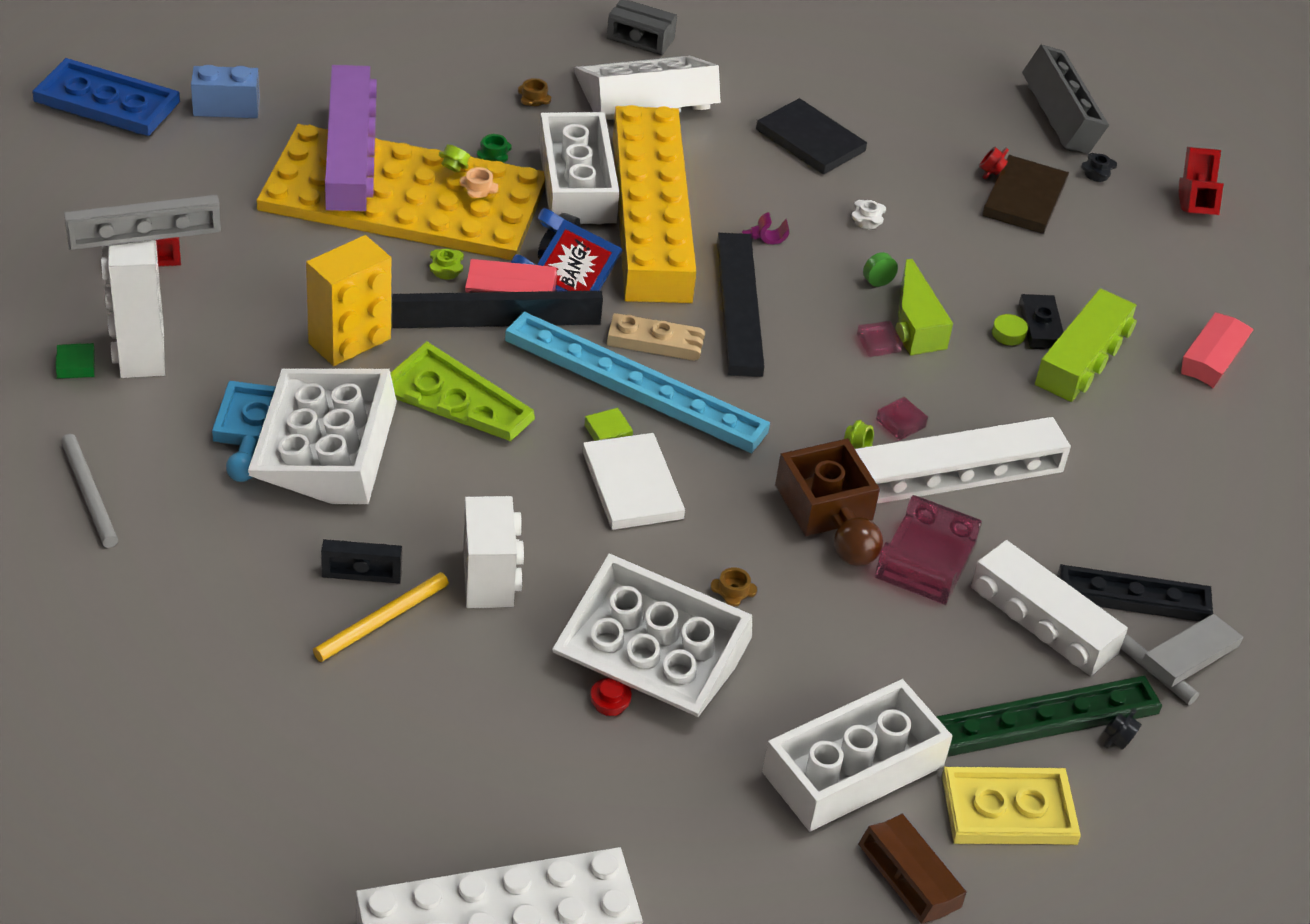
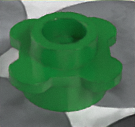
M486 135L480 142L481 150L477 151V157L479 159L504 163L508 161L507 153L511 151L512 145L502 135Z

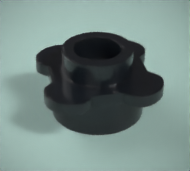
M1090 153L1088 154V160L1082 163L1081 168L1090 180L1103 182L1111 176V170L1117 168V162L1104 154Z
M1132 708L1126 716L1118 712L1104 730L1109 735V738L1103 745L1106 749L1113 743L1123 750L1134 738L1142 725L1133 718L1137 711L1136 709Z

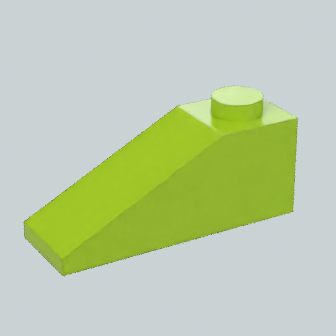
M906 259L900 289L898 322L895 326L896 337L900 343H903L909 355L948 349L953 322L914 260Z

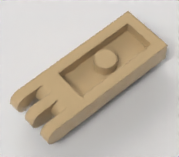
M614 313L608 333L607 346L695 361L700 358L705 331L699 327Z

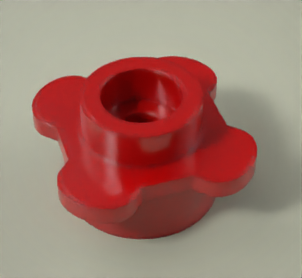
M993 147L984 156L979 164V167L985 171L982 176L984 179H987L991 173L996 176L1004 169L1008 162L1004 157L1009 149L1004 148L1000 151L998 148Z

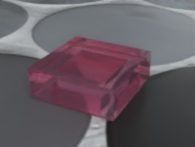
M891 321L858 325L857 336L869 357L901 352L903 342Z

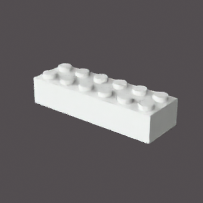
M621 847L356 891L357 924L643 923Z

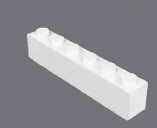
M1048 417L855 450L880 488L877 504L1061 473L1064 471L1071 445L1055 419Z

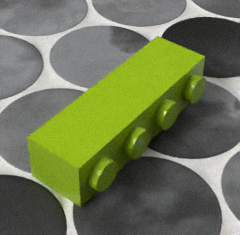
M1100 288L1041 359L1034 385L1070 402L1076 398L1080 391L1085 393L1093 381L1095 372L1100 374L1103 371L1109 355L1115 356L1118 352L1123 337L1129 338L1137 323V320L1133 318L1137 304Z

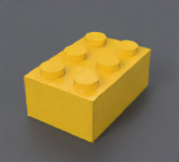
M367 235L306 261L308 343L333 367L391 339L392 257Z

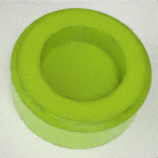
M1003 314L995 319L992 335L998 342L1004 345H1019L1025 340L1028 326L1022 318L1016 315Z

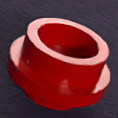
M608 677L598 680L592 686L590 697L599 713L605 716H617L629 706L632 692L629 686Z

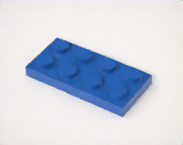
M65 58L32 91L34 102L149 136L180 103L179 91Z

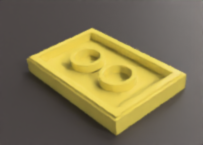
M944 767L942 781L953 844L1078 845L1081 834L1066 768Z

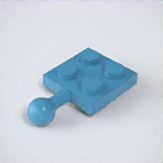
M236 381L228 382L212 429L213 442L240 445L238 452L232 454L226 462L227 474L234 481L245 482L252 478L249 476L248 469L276 386Z

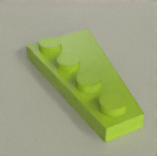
M428 341L390 372L396 400L508 441H512L535 420L532 408Z

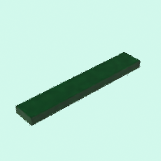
M1144 675L936 717L953 736L947 757L1108 725L1118 712L1126 716L1132 708L1137 710L1133 716L1134 719L1158 715L1162 704Z

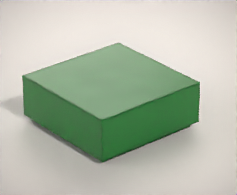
M94 343L57 345V379L95 377Z

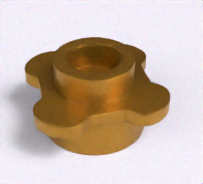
M527 79L523 82V85L518 87V93L522 94L521 103L524 105L540 106L551 102L552 97L547 94L548 85L541 79Z
M727 568L722 571L720 579H714L711 582V590L719 593L725 600V603L733 607L739 606L740 602L746 597H754L757 594V586L751 583L750 575L741 568Z

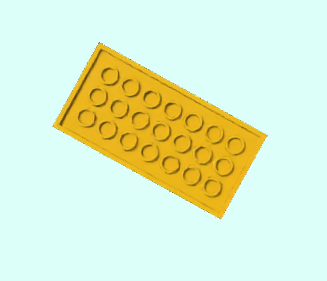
M297 124L257 198V211L512 260L521 250L545 189L544 171L531 167H520L471 156L467 163L469 165L468 168H461L458 173L441 164L443 158L439 156L440 150L427 149L407 143H396L375 138L373 198H367L366 211L326 210L325 176L328 129L318 128L313 125ZM472 168H485L493 174V183L498 184V191L494 194L488 193L485 197L472 198L468 196V190L460 185V179L466 176V173Z

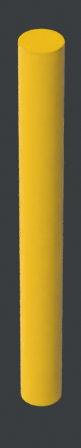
M439 572L313 648L315 658L319 662L325 661L449 585L447 577L442 572Z

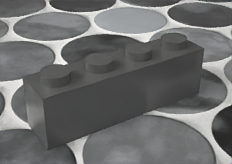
M1041 44L1022 71V74L1028 82L1029 89L1039 101L1040 108L1047 115L1050 126L1058 134L1061 145L1069 151L1077 150L1089 154L1109 127V124L1065 51Z

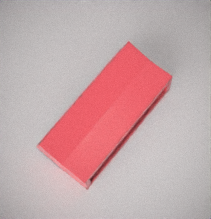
M471 259L465 293L555 291L557 270L556 267Z
M1215 312L1183 356L1181 374L1199 379L1214 388L1254 329L1234 317Z

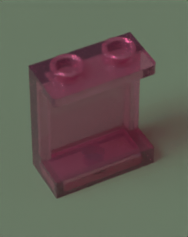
M912 495L905 517L890 543L885 542L880 552L875 578L946 605L976 547L982 521Z

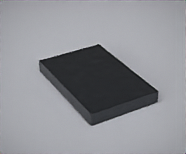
M800 98L757 120L756 130L822 174H826L866 151L867 142Z

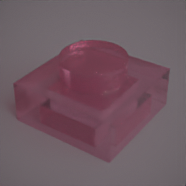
M902 397L878 409L876 420L898 440H902L925 428L928 416L906 397Z

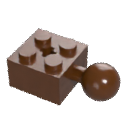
M849 439L780 454L775 486L804 535L810 536L837 529L834 537V547L838 556L844 562L853 566H864L873 562L879 556L883 547L882 533L878 526L872 522L880 488Z

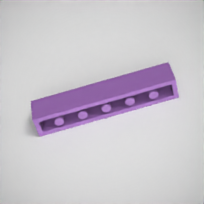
M332 65L325 176L326 210L366 211L367 198H373L377 79H370V66Z

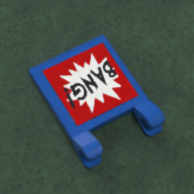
M543 208L538 215V220L541 221L540 223L543 227L556 232L537 265L556 267L557 283L555 291H600L623 249L563 219L551 210ZM516 254L510 262L536 265L519 254Z

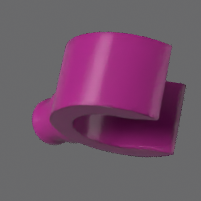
M767 212L759 218L757 226L743 230L742 233L751 234V238H754V240L761 238L765 243L774 245L787 239L789 236V226L787 219H785L779 228L767 230L772 223L770 213Z

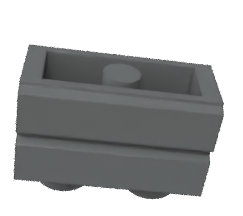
M620 0L609 13L607 39L617 42L621 41L623 44L663 55L675 38L677 14L630 0Z

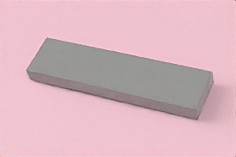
M217 195L64 212L69 250L221 232L220 206Z

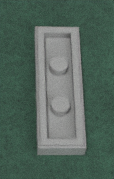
M1212 614L1145 653L1141 664L1169 687H1173L1239 647L1244 637L1218 616Z

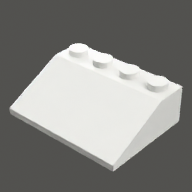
M690 55L574 67V73L593 112H605V117L608 120L614 119L615 106L635 105L638 107L657 108L666 106L669 108H679V112H681V107L692 106L693 110H706L711 108L710 104L721 103L719 65Z
M282 369L248 469L249 476L330 504H369L397 403L390 369Z
M609 553L552 650L557 655L699 717L735 670L752 638V614Z

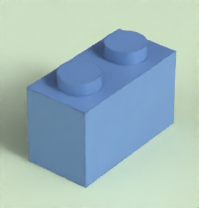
M213 65L193 67L191 81L193 116L258 118L260 102L258 68H248L245 66L216 67Z

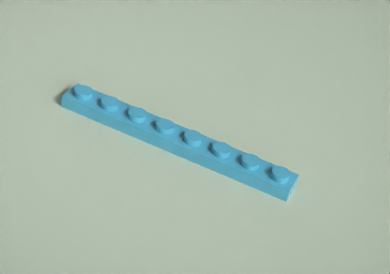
M523 312L505 331L506 342L751 454L769 433L770 422L527 312Z

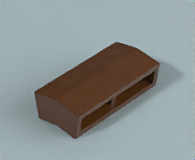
M903 813L885 822L868 826L858 845L921 924L940 919L962 908L967 891Z

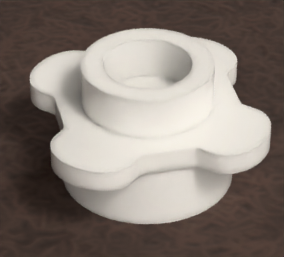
M857 200L854 203L856 211L852 212L851 217L857 226L870 230L877 228L883 223L884 218L882 214L886 212V207L883 204L872 200Z

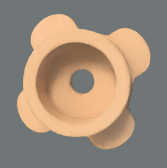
M472 168L466 173V176L460 179V185L468 190V196L472 198L485 197L488 193L494 194L498 191V184L493 183V174L485 168Z

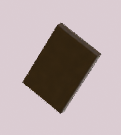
M1009 155L1007 158L1008 162L1001 171L984 206L983 216L1044 234L1065 187L1069 172Z

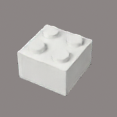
M512 496L465 497L463 558L466 608L514 607L515 591H522V569L516 568V565H523L524 563L523 541L516 539V536H521V512H514Z

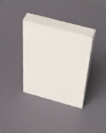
M654 433L583 443L582 452L611 530L684 519L685 508Z

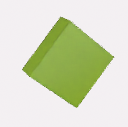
M618 407L585 416L584 426L594 441L633 436V429Z

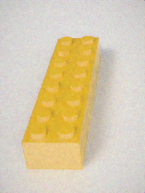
M635 105L615 106L613 149L619 187L618 216L620 243L623 249L621 257L625 301L693 303L696 263L679 108H669L666 106L658 108L638 107Z

